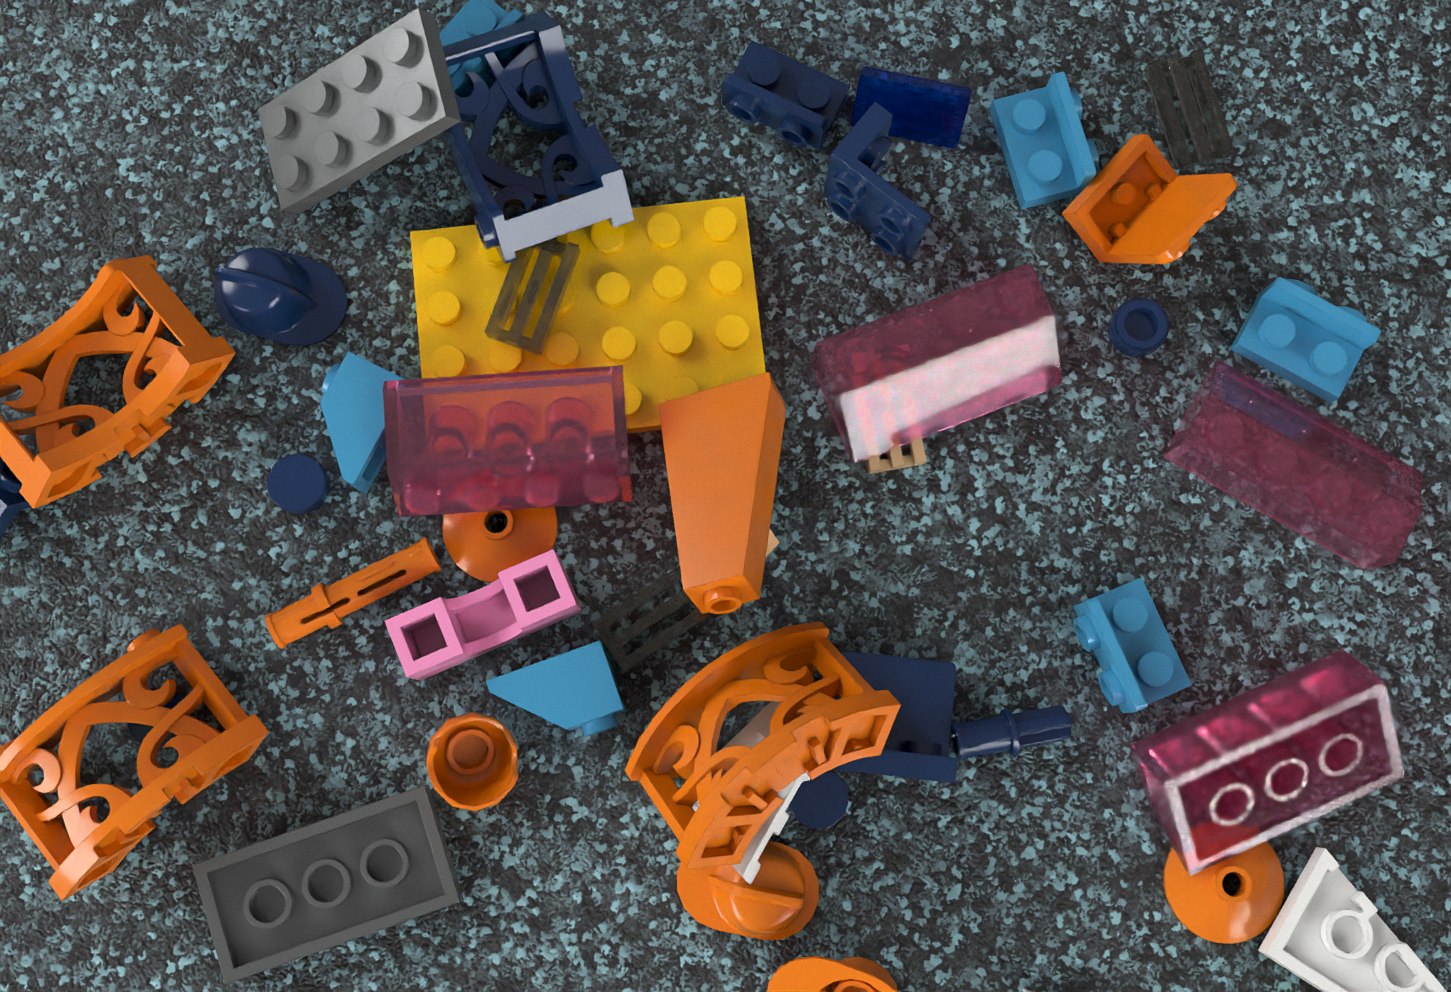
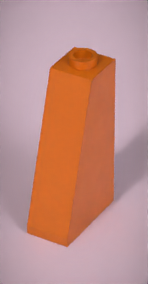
M769 372L658 404L683 590L702 614L708 612L713 614L730 613L739 609L743 603L760 599L786 416L785 402Z

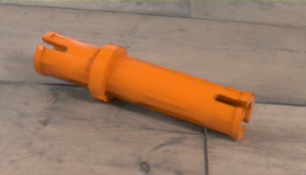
M423 537L420 541L380 561L374 562L329 586L322 582L312 587V594L274 613L266 614L264 620L274 642L280 649H283L288 644L326 625L333 629L343 624L342 617L386 597L435 571L437 573L442 570V567L430 542L426 537Z

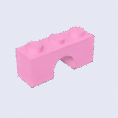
M552 549L498 572L499 578L476 591L451 599L439 597L385 620L384 622L406 677L419 681L583 612L563 562L555 550Z

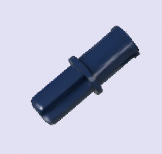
M1060 705L1014 714L1009 709H1003L1000 711V716L959 724L958 722L951 723L950 739L957 761L1007 751L1010 756H1015L1019 754L1020 748L1069 739L1071 737V721L1064 706Z

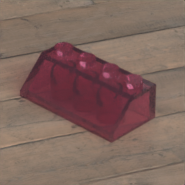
M1031 263L818 341L810 359L811 366L852 464L1062 384L1054 313Z
M1219 359L1211 367L1163 455L1165 459L1365 571L1396 562L1422 511L1421 471Z
M623 365L384 381L383 402L387 472L398 517L633 501L632 447Z
M1343 649L1129 745L1143 792L1184 869L1190 876L1405 777L1386 683Z

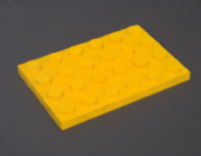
M745 196L632 208L635 221L613 228L607 219L515 251L516 261L507 264L504 263L495 247L487 250L484 248L475 225L411 231L410 239L428 451L432 455L661 430L659 403L766 373Z

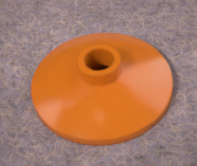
M512 470L486 471L468 479L450 498L443 517V538L449 555L458 567L478 580L492 583L499 578L498 572L554 548L558 532L557 513L551 498L544 488L529 476ZM496 513L506 515L508 522L502 532L492 533L488 530L487 522L492 515Z
M1213 821L1193 827L1184 833L1173 845L1164 867L1165 895L1174 915L1192 933L1209 941L1233 944L1256 937L1274 921L1283 902L1285 889L1284 874L1275 851L1261 835L1241 824ZM1230 872H1234L1240 881L1238 891L1232 895H1228L1222 886L1223 878Z

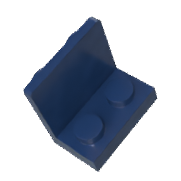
M875 101L831 153L823 196L827 198L828 206L837 216L847 222L856 220L869 230L872 240L881 250L892 256L900 254L910 261L919 249L931 216L879 176L886 165L882 158L892 144V140L888 138V133L894 115Z
M852 651L840 652L875 691L888 690L901 706L881 755L853 760L833 769L955 783L957 758L949 757L956 675L955 664ZM838 695L834 697L835 700L841 699Z

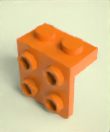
M1137 134L1129 139L1095 176L1092 182L1062 212V215L1099 262L1168 264L1177 260L1187 251L1190 246L1189 240L1205 222L1212 220L1224 210L1227 205L1226 199L1237 188L1238 182L1231 173L1178 176L1149 135Z

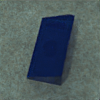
M865 66L861 69L850 124L851 127H854L876 101L894 115L888 136L950 149L956 148L973 90L969 87Z

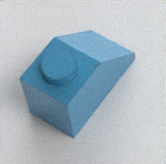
M348 351L342 363H336L327 373L322 385L324 396L320 404L343 480L367 495L421 395L410 381Z
M600 640L486 681L490 693L564 729L575 730L581 728L584 737L618 726L615 715L627 711L607 650Z

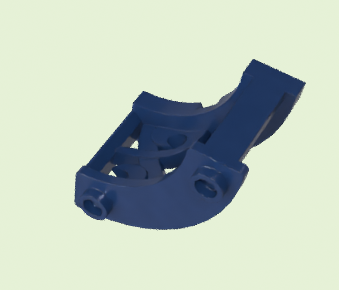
M543 10L524 16L521 22L443 46L448 67L480 57L494 81L489 90L486 82L478 74L465 71V80L470 84L473 91L468 97H460L455 92L454 94L461 121L474 122L470 142L468 143L460 122L444 131L462 179L478 212V215L474 216V222L480 240L486 250L495 247L504 263L507 264L516 261L515 251L607 219L613 228L635 221L622 168L606 147L596 126L588 127L586 120L581 119L579 112L575 108L574 103L581 101L583 96L567 53L560 25ZM529 41L530 45L503 69L494 52ZM522 87L523 95L528 103L533 93L540 92L546 96L548 103L544 108L535 110L528 106L517 92ZM507 105L519 120L530 127L540 130H561L563 136L553 142L544 154L541 164V179L512 171L488 156L493 133ZM568 160L575 164L577 168L570 172L560 168V181H554L552 170L556 162ZM486 181L501 188L494 197ZM535 198L544 199L546 205L534 209ZM510 206H519L524 209V213L508 219L504 211Z

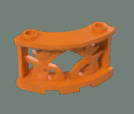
M150 255L129 259L118 258L108 262L100 269L97 278L85 294L61 318L27 342L0 355V399L22 389V396L18 400L2 402L21 413L35 412L34 417L14 422H7L0 414V457L22 483L19 492L33 509L58 500L100 479L102 475L97 470V467L115 458L124 450L133 458L172 428L166 418L186 399L193 404H197L214 385L236 353L222 336L211 337L155 271L157 263ZM138 294L154 311L144 333H142L145 324L144 311L136 302L132 313L128 316H122V313ZM166 326L183 346L178 347L162 339ZM100 354L131 355L124 370L122 384L123 395L127 405L113 414L102 407L83 404L63 408L68 383L80 357ZM143 370L148 375L157 374L144 390L140 389L139 381ZM94 420L95 428L78 437V431L81 427L71 422ZM36 434L39 454L36 457L18 435Z
M822 622L785 626L744 642L726 652L689 679L665 703L644 733L639 737L625 772L631 781H639L679 840L675 853L686 870L740 864L746 849L760 827L784 802L778 793L802 774L806 773L813 780L842 764L865 757L881 755L901 704L888 690L875 691L827 639L829 629ZM816 670L823 679L814 682V671ZM838 695L841 699L835 700L833 697ZM749 701L781 702L771 718L769 736L753 748L735 745L716 752L720 730L730 710L740 703ZM680 776L682 779L687 780L679 789L672 778ZM698 801L699 807L695 812L692 807Z
M178 624L162 633L155 628L138 636L127 647L128 653L81 683L42 714L16 739L0 747V797L55 870L48 883L61 901L114 871L124 857L156 827L150 818H156L162 813L161 808L169 803L174 796L182 805L210 784L248 761L269 732L255 713L248 717L188 640L189 632L182 624ZM173 661L193 687V690L172 709L164 706L172 700L176 693L177 685L175 680L167 679L163 686L154 691L147 685L149 675ZM123 691L126 701L107 702ZM204 702L224 727L225 731L220 732L218 729L190 714ZM124 722L153 726L144 738L137 755V772L143 787L139 792L134 795L129 790L113 784H91L80 787L82 753L92 725ZM173 733L178 736L171 738L163 748H175L179 754L178 759L174 765L169 768H163L157 762V753L164 740ZM60 742L59 750L57 753L53 751V749ZM41 766L44 771V780L38 786L30 773ZM58 792L59 801L52 805L44 793ZM102 796L107 799L110 805L109 816L102 822L97 817L98 806H88L84 809L83 804L93 798Z

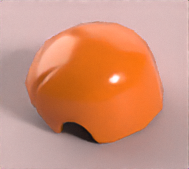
M468 712L449 718L430 739L426 758L429 779L434 789L452 807L472 811L481 810L498 804L515 786L519 776L517 745L511 731L507 730L504 724L495 717Z

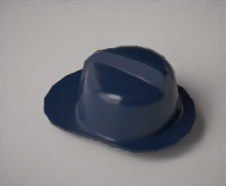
M249 248L236 253L226 262L224 267H217L214 298L218 313L229 326L244 333L287 345L309 346L323 342L334 334L346 316L348 298L343 282L331 268L315 260L272 248Z

